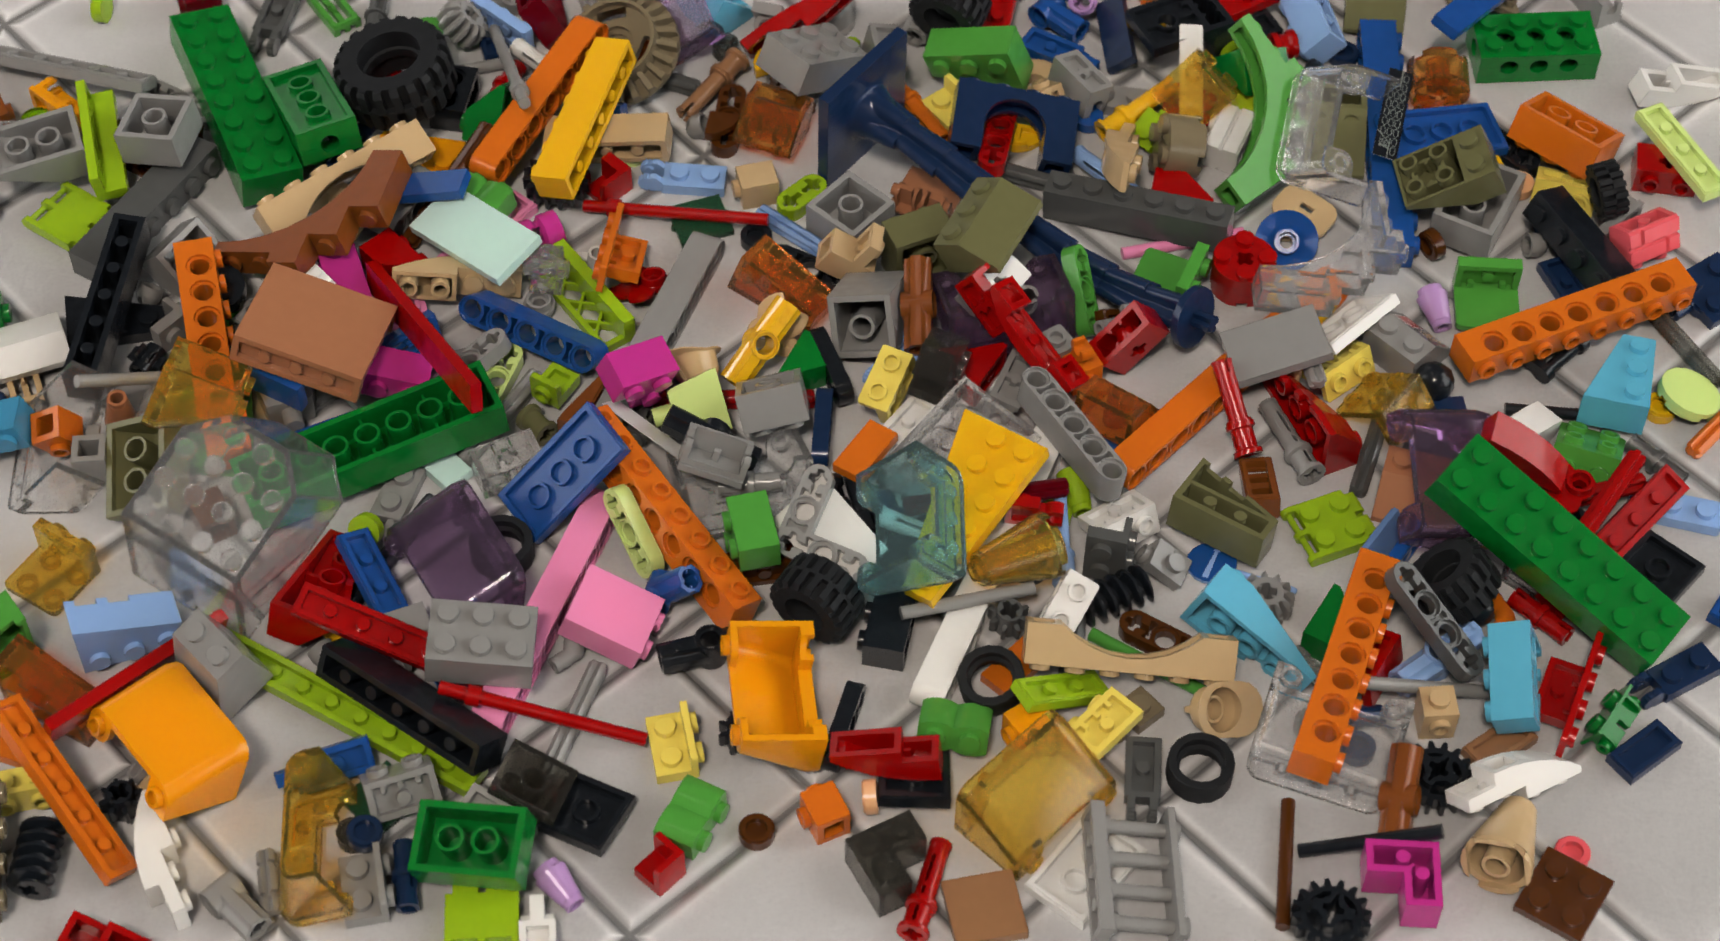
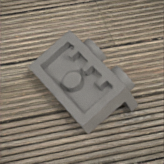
M420 753L410 754L403 757L400 763L390 766L386 764L374 765L366 769V773L359 775L370 815L376 817L381 823L418 812L420 799L443 801L429 755L422 756Z
M379 841L372 842V853L338 858L347 929L391 921L389 907L396 906L393 884L386 885L385 878L386 875H391V863L389 853L382 854Z

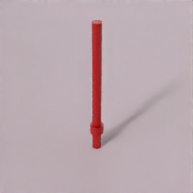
M608 198L607 201L583 200L582 210L583 212L603 213L608 217L609 212H616L618 202H623L622 199ZM625 203L623 215L759 226L769 225L768 213Z
M440 680L437 694L463 700L464 705L476 708L479 705L645 747L647 732L482 691L483 687L469 684L466 687Z

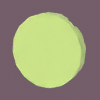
M1675 367L1667 370L1657 383L1659 397L1662 395L1666 400L1664 405L1669 411L1690 422H1700L1701 419H1706L1707 422L1720 409V393L1710 380L1698 372L1687 368Z

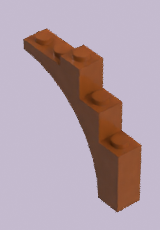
M373 150L364 168L351 184L330 203L311 216L287 228L264 236L241 241L218 242L215 249H221L223 264L231 265L241 273L267 274L273 262L307 273L315 265L319 256H348L360 228H389L412 170L402 150Z

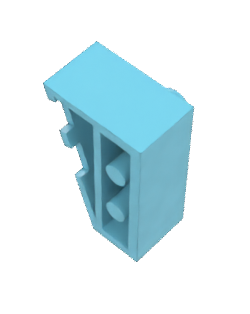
M1627 334L1622 335L1584 393L1576 421L1589 426L1642 435L1650 409L1656 340Z

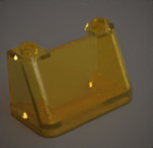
M177 336L140 424L152 429L227 425L232 424L234 418L241 420L249 402L244 400L243 396L249 397L256 378L250 376L253 367L231 360L227 355Z
M1051 709L1040 716L963 785L956 798L954 828L1003 870L1012 869L1015 880L1019 881L1026 873L1032 874L1040 867L1043 862L1041 855L1044 844L1088 805L1091 799L1104 800L1105 807L1111 803L1117 793L1115 790L1116 781L1066 719Z
M320 746L295 753L290 757L285 767L280 854V914L294 927H304L353 916V898L348 893L338 892L337 886L331 880L326 881L321 876L323 827L339 824L340 817L338 813L341 808L347 803L349 805L357 804V787Z

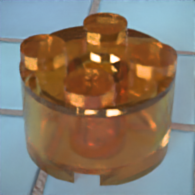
M1432 47L1423 50L1422 56L1416 59L1412 56L1408 60L1406 70L1408 73L1413 74L1409 101L1414 109L1463 105L1469 99L1468 60L1464 55L1463 58L1459 56L1457 50L1449 47Z

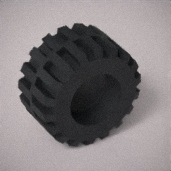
M910 0L908 7L915 24L919 25L921 30L930 34V30L933 28L982 27L991 10L992 1Z
M1457 536L1454 539H1445L1443 542L1433 545L1413 563L1455 621L1461 625L1481 615V612L1492 604L1491 601L1497 597L1498 589L1502 583L1500 571L1478 542L1470 537ZM1412 590L1409 593L1411 595H1414L1416 592ZM1418 600L1419 609L1424 614L1429 615L1427 604L1422 600Z
M804 552L796 555L773 583L769 593L774 608L783 620L813 621L815 637L812 640L820 641L824 644L838 642L865 607L864 595L859 590L860 587L853 580L852 576L838 564L815 553L807 554Z

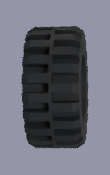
M396 16L395 19L386 17L379 19L380 22L368 23L364 25L363 30L359 32L356 30L349 38L350 40L348 42L344 41L339 49L340 53H337L335 57L333 76L339 90L355 114L356 121L370 128L375 126L378 130L387 131L388 128L402 120H405L406 123L415 118L418 122L424 119L428 121L435 116L437 110L441 111L446 106V99H451L455 91L457 74L445 37L440 30L436 29V26L427 21L423 22L420 18L411 17L407 19L405 16ZM406 69L405 71L399 74L385 77L388 74L393 73L395 71Z

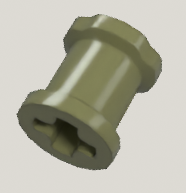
M534 403L524 407L518 413L515 424L521 430H526L538 447L545 446L558 432L557 424L554 421H549L542 414V409Z

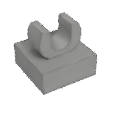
M754 0L751 10L755 17L754 29L785 10L783 5Z

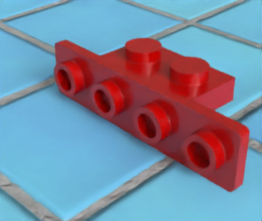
M1597 631L1585 667L1551 656L1538 692L1541 696L1540 722L1563 729L1555 756L1562 758L1565 746L1573 749L1579 728L1573 727L1574 720L1582 721L1589 702L1582 699L1584 691L1592 693L1598 675L1591 672L1593 665L1601 667L1607 649L1606 646L1600 645L1604 633Z

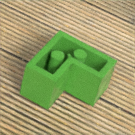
M762 490L726 497L727 511L721 512L724 528V546L726 552L730 553L731 560L738 559L740 572L780 565V542L767 491Z

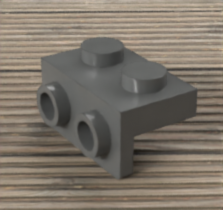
M1126 517L1123 532L1089 525L1085 544L1083 576L1103 580L1107 574L1115 575L1118 570H1127L1129 566L1133 565L1138 535L1137 531H1132L1133 518Z

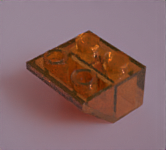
M757 81L746 97L732 141L740 143L747 148H756L769 152L776 157L790 159L810 129L815 98L805 95L796 96L789 90Z

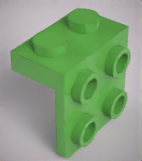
M1198 241L1189 260L1154 248H1148L1145 250L1134 275L1158 283L1162 288L1184 294L1192 286L1201 285L1203 277L1207 278L1212 266V259L1208 258L1210 245Z
M1458 256L1452 279L1455 327L1457 329L1469 330L1520 312L1518 287L1523 272V260Z
M1569 421L1568 423H1561L1554 448L1561 453L1575 470L1588 471L1596 483L1607 481L1621 463L1626 441L1620 438L1621 436L1616 432L1610 430L1598 432L1588 429V426L1584 423Z

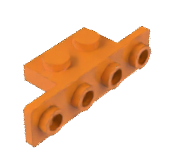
M618 202L616 212H609L607 225L592 274V279L598 280L596 292L602 293L606 277L621 283L638 284L648 241L618 234L625 203Z

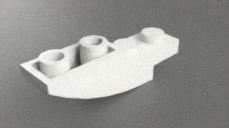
M1518 750L1495 754L1471 763L1472 777L1446 789V803L1464 812L1476 813L1483 810L1484 806L1498 799H1505L1511 796L1512 793L1527 799L1535 798L1542 791L1554 785L1563 784L1569 778L1581 773V765L1540 751Z
M145 789L142 790L134 821V851L137 868L150 907L153 908L165 903L177 931L192 926L187 912L193 910L186 889L178 891L175 884L181 881L175 864L180 863L176 848L182 845L174 826L167 829L165 822L147 805Z

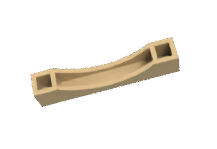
M416 118L408 123L402 120L389 129V134L383 137L375 135L365 141L362 149L356 152L353 149L344 152L337 158V163L329 167L326 164L317 167L310 173L311 177L303 182L300 179L292 181L283 188L285 192L274 197L273 194L265 196L256 203L258 207H256L253 218L264 235L287 228L307 218L313 205L326 191L339 182L360 173L373 150H402L412 170L414 167L429 161L437 149Z
M1026 616L1021 658L1024 663L1029 664L1030 669L1038 671H1049L1050 666L1064 667V672L1072 674H1085V669L1099 670V675L1105 677H1120V672L1133 673V678L1139 680L1153 681L1155 676L1169 677L1168 681L1172 683L1189 684L1190 679L1203 680V684L1208 686L1214 682L1235 681L1239 641L1234 635L1199 632L1187 641L1165 650L1150 653H1123L1107 650L1088 642L1073 632L1061 619Z

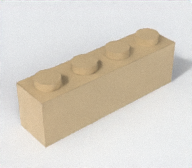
M669 113L613 114L591 163H601V157L608 152L613 153L623 162H643L646 159L670 161L673 130ZM552 116L546 124L543 143L547 141L553 129V122L558 116Z

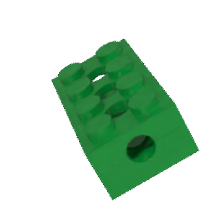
M1590 11L1488 14L1467 30L1465 39L1476 84L1595 79L1602 54Z
M321 58L262 77L303 166L319 164L325 159L341 155L350 149L354 151L363 147L355 114ZM328 136L329 140L322 142V140Z

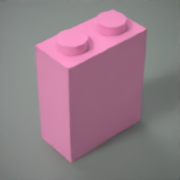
M590 563L557 634L633 669L639 658L645 661L654 642L648 638L651 631L657 633L662 625L666 614L660 611L666 599Z

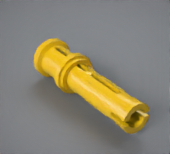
M1169 75L1166 76L1161 82L1128 105H1118L1114 108V112L1103 120L1098 119L1095 121L1094 128L1100 139L1105 142L1107 129L1120 131L1124 122L1135 124L1136 120L1140 118L1148 106L1153 109L1173 94L1178 93L1179 86L1177 82H1174L1172 85L1170 84L1174 78Z

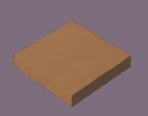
M1012 869L941 881L940 889L954 941H1016L1028 938L1029 931Z

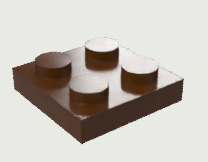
M1548 846L1534 870L1531 882L1527 887L1525 885L1514 904L1513 911L1568 941H1583L1615 881Z

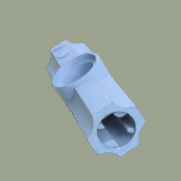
M1474 620L1463 625L1458 624L1476 649L1482 648V637H1485L1482 628ZM1448 632L1440 636L1444 642L1450 643ZM1426 641L1422 650L1392 669L1388 677L1441 681L1450 672ZM1457 647L1452 649L1454 653L1458 651ZM1396 692L1400 697L1406 696L1409 698L1413 695V693Z

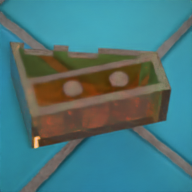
M766 234L741 257L727 286L758 306L769 295L783 292L786 301L794 305L800 312L809 316L808 323L804 328L805 330H811L828 313L827 296L832 291Z
M20 633L0 653V688L4 699L20 693L36 718L43 723L46 718L95 688ZM87 721L65 734L88 748L97 740L86 727Z

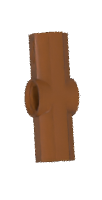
M911 255L909 258L904 259V292L900 293V312L904 321V351L915 356H924L929 352H933V319H936L937 316L936 295L933 290V261L931 257Z
M1404 742L1392 743L1386 781H1382L1378 793L1380 819L1377 833L1412 828L1413 818L1418 816L1421 806L1422 792L1419 781L1424 755L1423 747Z

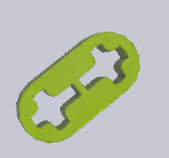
M809 174L802 177L778 195L776 200L777 212L792 221L802 218L806 215V204L827 188L826 180L817 174Z

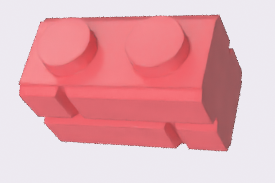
M1655 208L1609 227V240L1634 269L1641 268L1643 262L1651 259L1665 258L1668 252L1680 247V234L1677 232L1680 230L1679 216L1664 208Z

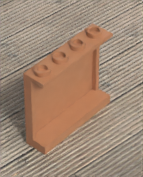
M273 262L234 333L229 359L357 403L364 379L387 332L391 333L398 306Z

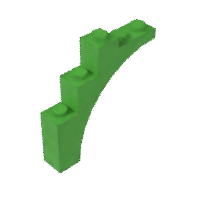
M1250 13L1228 29L1241 52L1249 72L1253 92L1254 115L1250 139L1242 159L1231 175L1214 189L1224 204L1235 206V213L1297 169L1291 155L1283 149L1280 143L1305 124L1300 119L1297 110L1287 100L1312 82L1305 68L1298 63L1295 57L1285 63L1279 50L1272 45L1264 34L1261 25L1254 20Z

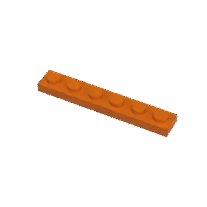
M20 693L1 700V737L104 886L106 887L133 874L137 870L136 860Z

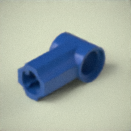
M1038 0L1028 8V16L1033 25L1040 29L1049 27L1076 44L1084 39L1085 34L1089 30L1090 23L1067 8L1065 0Z
M689 564L677 567L671 571L654 570L645 586V590L666 599L660 611L666 614L672 603L698 593L703 585V581L700 578V570Z

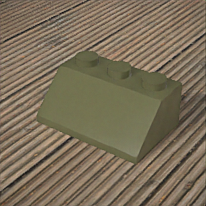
M976 177L961 202L957 205L956 210L942 228L933 246L949 272L971 273L979 266L988 262L991 268L985 273H1001L1041 210L1043 203L1038 198L1002 177Z
M163 410L106 424V519L110 521L157 523L164 518L167 521L187 517L186 423Z

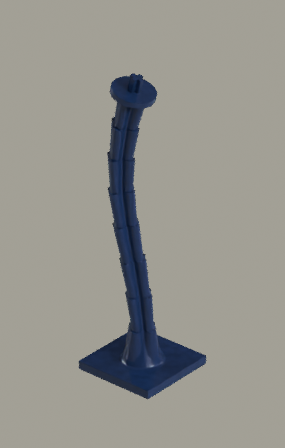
M896 27L819 97L818 175L826 180L827 187L830 186L875 144L879 143L891 149H899L931 177H938L956 195L963 199L976 177L994 176L959 153V148L922 126L920 120L904 107L907 32ZM1037 214L1021 239L1020 244L1050 270L1056 269L1064 275L1061 251L1065 247L1078 244V241ZM1085 248L1096 295L1105 298L1117 306L1136 300L1155 309L1166 327L1170 328L1173 343L1184 349L1192 348L1198 344L1206 332H1215L1219 318L1213 315L1214 296L1207 287L1194 285L1185 291L1184 294L1162 288L1158 283L1119 269V265Z

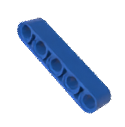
M483 290L467 295L459 303V314L467 323L485 331L501 328L505 331L511 343L576 372L586 373L596 369L605 354L609 353L608 347L600 339L492 291ZM477 302L480 304L481 312L478 309ZM504 314H505V315L507 316V318H508V324H507V322L505 321ZM531 326L535 329L536 336L532 333ZM559 338L563 342V348L559 344ZM586 350L591 355V361L587 358Z

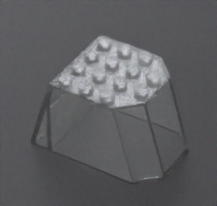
M227 415L182 426L121 513L133 574L161 592L172 591L175 601L193 612L198 608L207 615H210L214 611L222 609L229 617L226 627L250 639L269 612L271 600L302 564L344 502L338 481L335 456L278 421Z

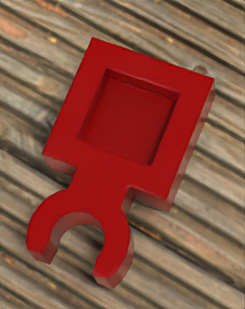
M1021 493L1005 514L1004 523L1038 527V522H1044L1050 526L1060 527L1062 526L1065 503L1059 501L1041 503V497Z

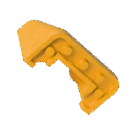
M729 621L727 635H721L720 653L721 656L727 657L734 724L730 726V744L737 747L738 753L804 772L820 770L828 743L827 725H822V719L817 717L812 678L814 654H811V650L808 648L810 639L815 637L813 621Z
M175 661L160 666L91 710L86 725L90 734L100 742L110 741L116 734L150 776L145 791V800L147 805L155 811L163 822L236 799L249 760L247 742L181 662Z

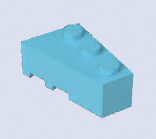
M1519 620L1488 623V636L1482 637L1483 654L1485 658H1489V669L1483 670L1485 689L1490 690V701H1485L1484 703L1487 723L1492 722L1497 735L1540 731L1541 696L1538 694V681H1541V670L1537 669V657L1542 656V647L1531 621Z

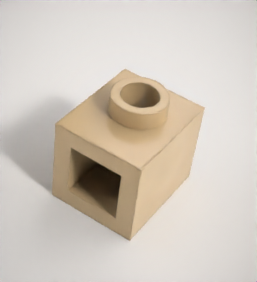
M772 160L735 167L736 179L731 180V188L734 199H740L743 210L757 208L762 204H776L779 195V181Z
M1454 685L1418 687L1412 709L1418 740L1453 738L1460 716Z

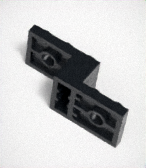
M1154 0L1128 9L1125 13V20L1153 58L1179 50V42L1182 41L1179 40L1180 24L1203 26V65L1211 63L1212 58L1220 56L1222 49L1229 42L1234 41L1228 29L1237 21L1231 18L1218 0ZM1267 8L1251 14L1254 20L1261 25L1266 36L1268 33L1273 32L1283 34L1282 27ZM1165 23L1167 25H1170L1171 27H1164L1160 24Z

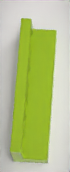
M84 79L75 81L89 182L99 202L122 197L129 190L126 163L123 162L113 136L120 124L116 96L112 89L91 94Z
M564 238L553 243L554 259L533 269L534 277L554 297L555 301L582 332L603 341L599 336L601 330L614 331L618 336L604 342L609 352L632 341L636 333L633 315L605 284L602 293L596 292L598 280L592 279L593 271ZM557 269L564 274L562 281L552 280L546 276ZM565 291L580 292V301L566 299L564 297ZM583 310L596 311L599 314L598 321L584 319L582 317Z

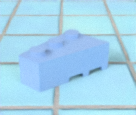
M172 590L128 595V601L108 603L107 597L96 598L95 604L75 606L74 601L63 602L71 633L85 673L104 670L111 665L139 659L172 639V634L182 625Z

